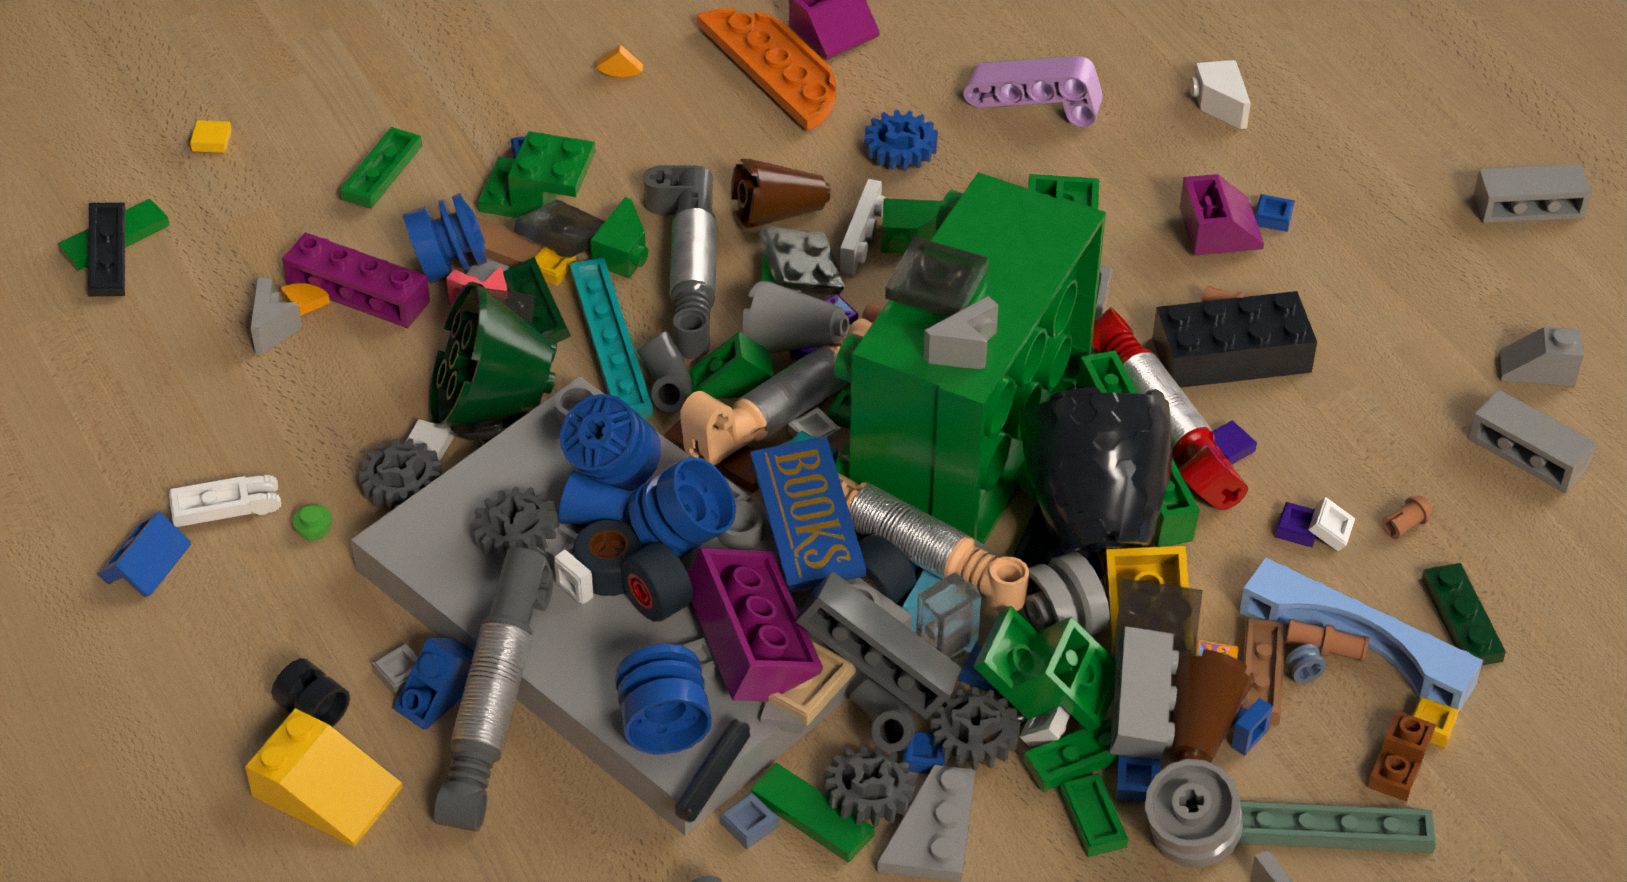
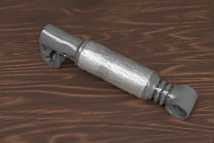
M654 166L645 171L643 175L645 208L654 214H675L672 222L669 292L671 304L675 312L673 318L674 342L684 358L696 359L706 355L710 349V309L713 307L716 297L717 221L712 213L713 177L712 173L702 166Z
M510 547L507 549L490 616L483 619L472 664H470V673H468V678L466 679L467 683H465L466 687H464L450 744V749L453 752L452 759L454 760L450 764L452 771L448 772L447 779L449 781L442 784L437 795L434 810L435 824L478 832L483 824L487 808V792L484 789L488 788L489 781L487 779L491 776V770L489 769L493 768V764L500 760L503 753L532 640L533 631L529 624L533 615V609L545 611L551 599L553 589V573L544 555L536 551L520 547Z

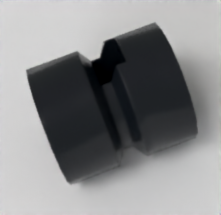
M303 658L292 661L279 673L271 692L273 700L289 713H292L296 708L329 724L331 727L335 726L344 716L350 701L349 692L331 677H326L322 670L308 659Z

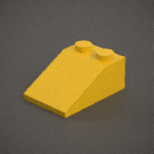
M1186 546L1106 549L1103 563L1105 593L1110 614L1109 631L1112 657L1116 659L1117 644L1125 626L1173 634V650H1177L1179 653L1184 650H1191L1190 656H1194Z
M296 708L245 766L252 797L352 847L357 845L403 788L402 782L329 724Z

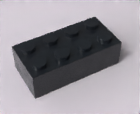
M1297 291L1156 307L1152 338L1160 362L1180 388L1312 373L1317 339Z

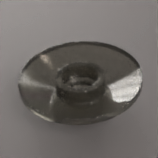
M512 415L452 427L450 430L453 436L479 441L481 447L523 416Z

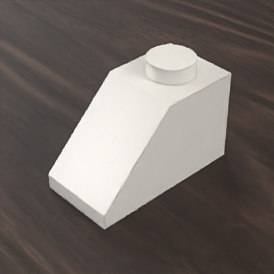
M1236 60L1196 63L1195 77L1190 78L1189 86L1190 94L1192 97H1196L1200 110L1234 127L1247 129L1251 102Z

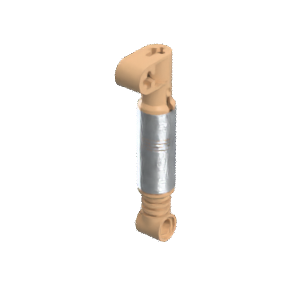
M861 318L854 321L850 325L847 335L838 344L831 346L823 345L811 351V353L739 398L732 408L703 391L692 393L684 402L680 416L685 452L692 457L702 458L715 466L750 442L766 439L841 390L848 382L836 378L834 374L835 361L839 349L850 333L864 337L873 323Z
M838 473L856 533L863 537L870 534L884 537L899 548L911 563L950 583L955 581L963 582L966 586L980 591L981 594L986 596L988 605L996 611L1000 612L1009 606L1018 611L1024 606L1029 568L1022 560L1007 556L997 558L995 555L989 554L984 549L976 546L975 540L968 536V534L962 533L951 525L945 524V522L907 504L873 484L871 485L867 482L858 484Z

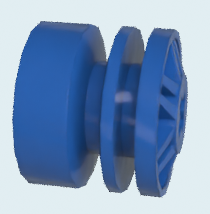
M461 193L452 196L456 212L450 213L444 199L438 201L441 216L438 219L434 220L426 206L403 214L412 245L430 284L446 279L452 272L450 260L453 258L458 259L465 271L470 270L471 267L467 257L469 252L473 253L479 266L487 263L483 233L473 209L464 201Z
M599 394L582 400L566 416L560 431L561 449L570 463L586 476L619 489L632 491L646 483L656 471L661 457V440L655 428L618 396Z
M688 457L663 471L661 475L637 487L630 497V520L639 540L645 546L650 543L660 542L668 546L678 558L687 555L703 543L726 532L735 521L736 504L727 480L714 465L702 458Z
M669 643L655 644L635 650L622 659L615 670V685L618 691V702L621 705L624 735L630 746L643 753L662 755L691 748L705 738L711 729L712 715L708 696L704 691L705 682L702 676L701 662L695 652L680 645Z

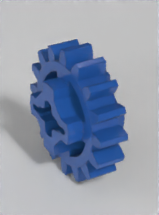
M895 110L893 116L883 112L881 113V120L872 118L871 126L865 127L864 150H868L869 159L877 157V165L889 163V169L891 170L896 165H901L904 171L908 169L910 164L919 168L921 167V160L930 162L931 154H936L938 131L933 130L934 123L932 121L925 122L924 115H919L915 118L912 116V111H908L906 115H901L899 110Z

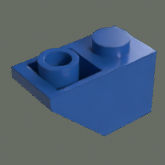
M427 638L393 709L421 729H428L462 698L464 687H466L465 683H467L466 679L468 678V673H470L469 669L471 668L470 664H472L474 651L454 638Z

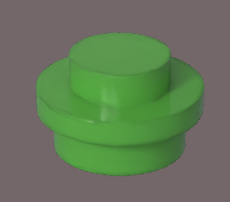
M321 505L304 506L293 517L294 529L306 540L315 541L322 539L328 534L332 525L331 513L326 507Z

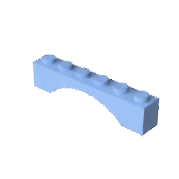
M1268 558L1264 559L1243 589L1239 613L1249 618L1286 622V629L1290 619L1324 628L1328 624L1334 626V630L1363 637L1368 636V649L1379 654L1394 666L1410 684L1418 699L1421 696L1459 709L1460 711L1477 684L1483 663L1482 659Z

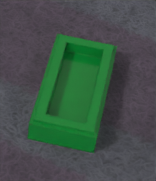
M1099 773L1060 782L1059 792L1087 857L1127 848L1128 837Z

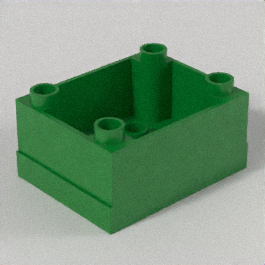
M979 172L964 193L951 189L944 197L938 211L936 220L937 232L864 337L850 333L839 349L835 361L834 374L836 378L851 383L850 441L844 445L835 464L837 472L858 484L865 482L873 484L907 504L945 522V524L951 525L962 533L968 534V536L984 545L1020 487L1013 479L1025 458L1018 415L1022 412V409L1048 402L1050 396L1055 392L1076 389L1081 356L1091 355L1106 212L1065 198L1060 200ZM987 296L999 305L997 334L987 341V358L984 369L928 364L923 359L926 329Z

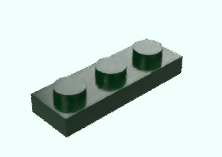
M535 257L503 272L521 316L526 322L549 341L558 343L571 337Z
M1461 562L1424 569L1422 581L1454 646L1482 659V666L1503 662L1506 650Z

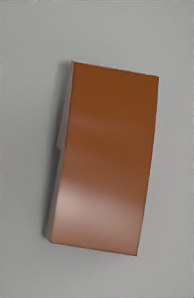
M1396 711L1367 787L1407 802L1435 731L1436 724Z

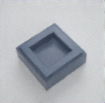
M751 792L720 814V824L746 849H749L779 827V818Z

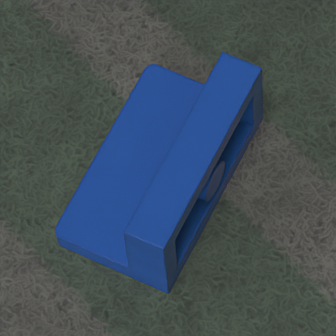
M158 511L137 524L97 574L108 585L124 578L143 597H148L155 591L190 547L191 541Z

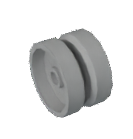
M1069 551L1052 558L1048 566L1046 564H1037L1029 568L1026 600L1021 610L1024 619L1037 632L1069 617H1072L1092 637L1103 633L1108 628L1110 618L1108 601L1095 570L1085 557L1078 552Z
M1185 759L1169 764L1155 775L1146 791L1145 811L1155 845L1167 859L1183 867L1203 868L1221 862L1234 851L1242 836L1243 816L1234 781L1221 767L1206 760Z

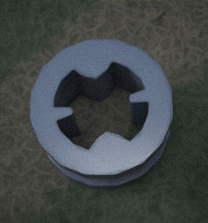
M1313 644L1300 646L1286 657L1285 663L1288 669L1292 671V677L1296 682H1311L1320 677L1326 670L1327 664L1324 658L1320 656L1321 653L1317 646Z

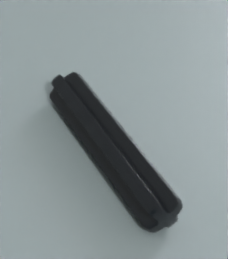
M739 719L730 721L676 802L675 815L679 819H684L687 822L696 820L750 738L749 724L741 722Z

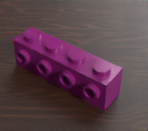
M306 232L282 258L287 285L305 283L318 286L329 294V300L407 329L430 303L426 275Z

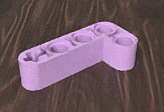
M1080 56L977 64L973 67L963 92L965 100L975 107L1062 102L1068 120L1073 125L1079 127H1089L1094 124L1103 99V93L1093 63L1089 59Z

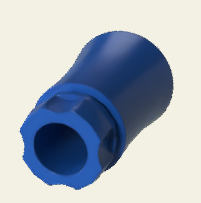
M574 470L567 480L561 498L558 516L559 523L588 526L591 523L606 519L620 520L631 524L629 502L633 492L599 482Z

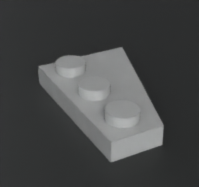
M940 765L933 766L877 862V872L962 882L976 770Z

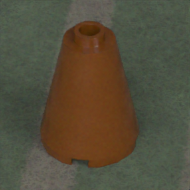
M740 159L742 164H736L733 170L731 200H738L739 211H733V215L737 225L742 229H750L819 211L830 200V185L828 182H825L821 175L753 159Z
M1204 649L1202 656H1190L1191 650H1184L1179 653L1177 671L1175 675H1172V686L1177 687L1176 703L1172 711V722L1175 723L1172 754L1178 761L1195 759L1206 760L1211 763L1252 688L1254 676L1252 673L1248 676L1245 673L1247 666L1242 661L1228 654Z

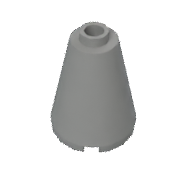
M767 281L756 283L750 290L748 297L753 298L751 309L744 308L743 334L768 349L770 353L838 344L849 331V318L845 315L843 308Z

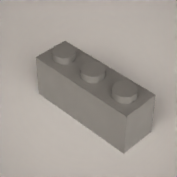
M1582 165L1479 169L1474 191V198L1483 223L1585 218L1592 195Z
M1500 389L1475 413L1469 435V440L1564 493H1567L1590 468L1597 444L1595 441Z
M1125 626L1116 651L1109 754L1160 759L1165 747L1172 746L1175 723L1169 722V710H1174L1177 687L1171 686V675L1176 674L1179 660V652L1173 650V634Z

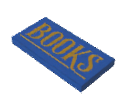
M827 436L750 451L754 474L784 581L789 592L816 587L831 571L844 580L866 576V566Z

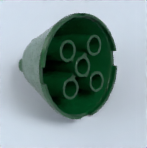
M476 282L467 283L456 297L443 329L450 332L444 351L438 349L436 351L429 391L431 422L436 423V427L442 429L530 412L541 404L543 393H551L555 383V373L550 372V368L556 355L557 343L545 338L482 284Z

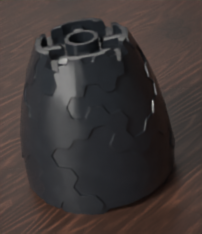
M1085 387L1055 392L1050 396L1048 402L1022 409L1018 416L1028 481L1034 499L1042 511V518L1062 553L1075 551L1086 558L1095 557L1097 553L1106 552V549L1147 548L1155 534L1166 487L1169 486L1173 449L1171 448L1169 401L1165 399V395L1157 389L1148 390L1146 394L1101 393L1098 388Z

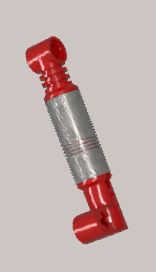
M1110 307L1094 321L1092 345L1100 353L1116 351L1138 394H1146L1148 390L1157 389L1165 395V399L1169 401L1172 458L1178 461L1179 464H1184L1178 469L1180 474L1198 495L1215 508L1227 510L1234 507L1246 496L1248 486L1220 451V448L1214 443L1215 435L1212 429L1151 350L1144 349L1133 335L1134 332L1116 310Z

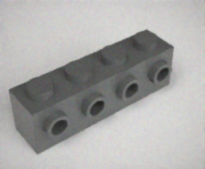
M833 571L809 595L796 621L926 720L950 697L961 671L959 665Z

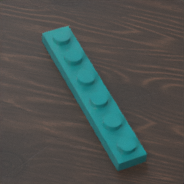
M605 258L571 263V278L607 393L618 396L642 418L653 417V406Z

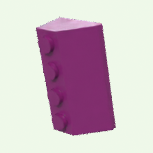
M700 548L688 572L693 587V599L691 602L732 700L769 701L768 696H771V694L777 692L784 694L821 674L823 670L822 663L807 630L796 622L800 614L772 552Z

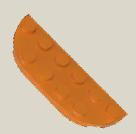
M736 8L716 9L697 15V26L806 131L819 126L828 117L836 100L834 73L830 66L782 21L756 10L755 15L745 12L736 13Z

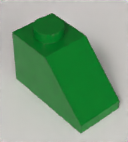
M624 197L592 237L591 253L592 260L605 258L609 272L630 278L638 267H642L645 264L649 251L648 247H646L645 230L634 204L630 198Z
M884 198L881 253L917 254L924 250L937 232L936 220L942 201Z
M740 331L689 370L692 381L691 394L703 391L716 399L741 398L773 377L770 351Z

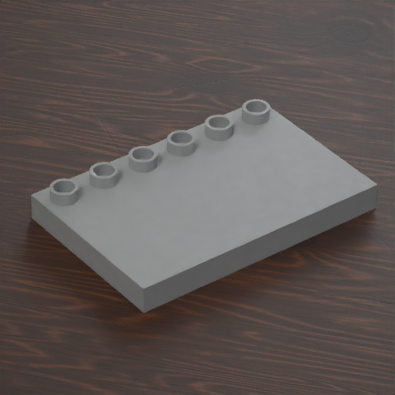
M580 376L351 539L356 570L438 637L454 638L475 652L483 619L490 616L491 606L505 559L498 560L496 552L487 556L484 553L483 546H477L471 523L473 519L477 518L475 510L476 508L486 509L484 500L489 498L495 501L498 499V491H503L507 495L511 494L513 487H518L520 493H525L531 487L534 489L535 496L545 492L548 501H554L557 516H559L561 498L570 474L575 470L585 475L566 459L560 445L561 428L566 416L576 404L589 396L604 393ZM657 432L661 440V457L656 471L647 482L661 475L663 471L679 461L692 456ZM753 500L751 502L735 501V521L730 529L679 558L688 573L700 548L770 551L782 574L765 509ZM563 524L564 526L571 529L577 534H579L582 529L587 527L583 525ZM549 565L553 573L551 599L545 611L533 609V615L529 624L533 631L532 640L516 700L686 836L850 698L854 690L869 676L855 666L856 673L808 726L804 725L801 734L781 731L780 726L761 723L760 718L765 703L762 701L732 700L722 674H719L704 681V691L708 696L712 715L711 729L705 738L693 747L676 753L662 755L643 753L630 746L625 738L621 718V705L618 702V691L615 685V670L622 659L635 650L655 644L683 645L705 637L693 604L690 602L688 606L660 622H653L644 617L634 606L627 593L617 596H600L593 593V598L582 605L556 584L555 568ZM860 577L845 580L912 630V615ZM816 587L790 592L799 614L809 595ZM807 631L812 641L838 654ZM739 719L741 722L749 724L750 738L696 820L687 822L684 819H679L675 815L676 802L730 721Z

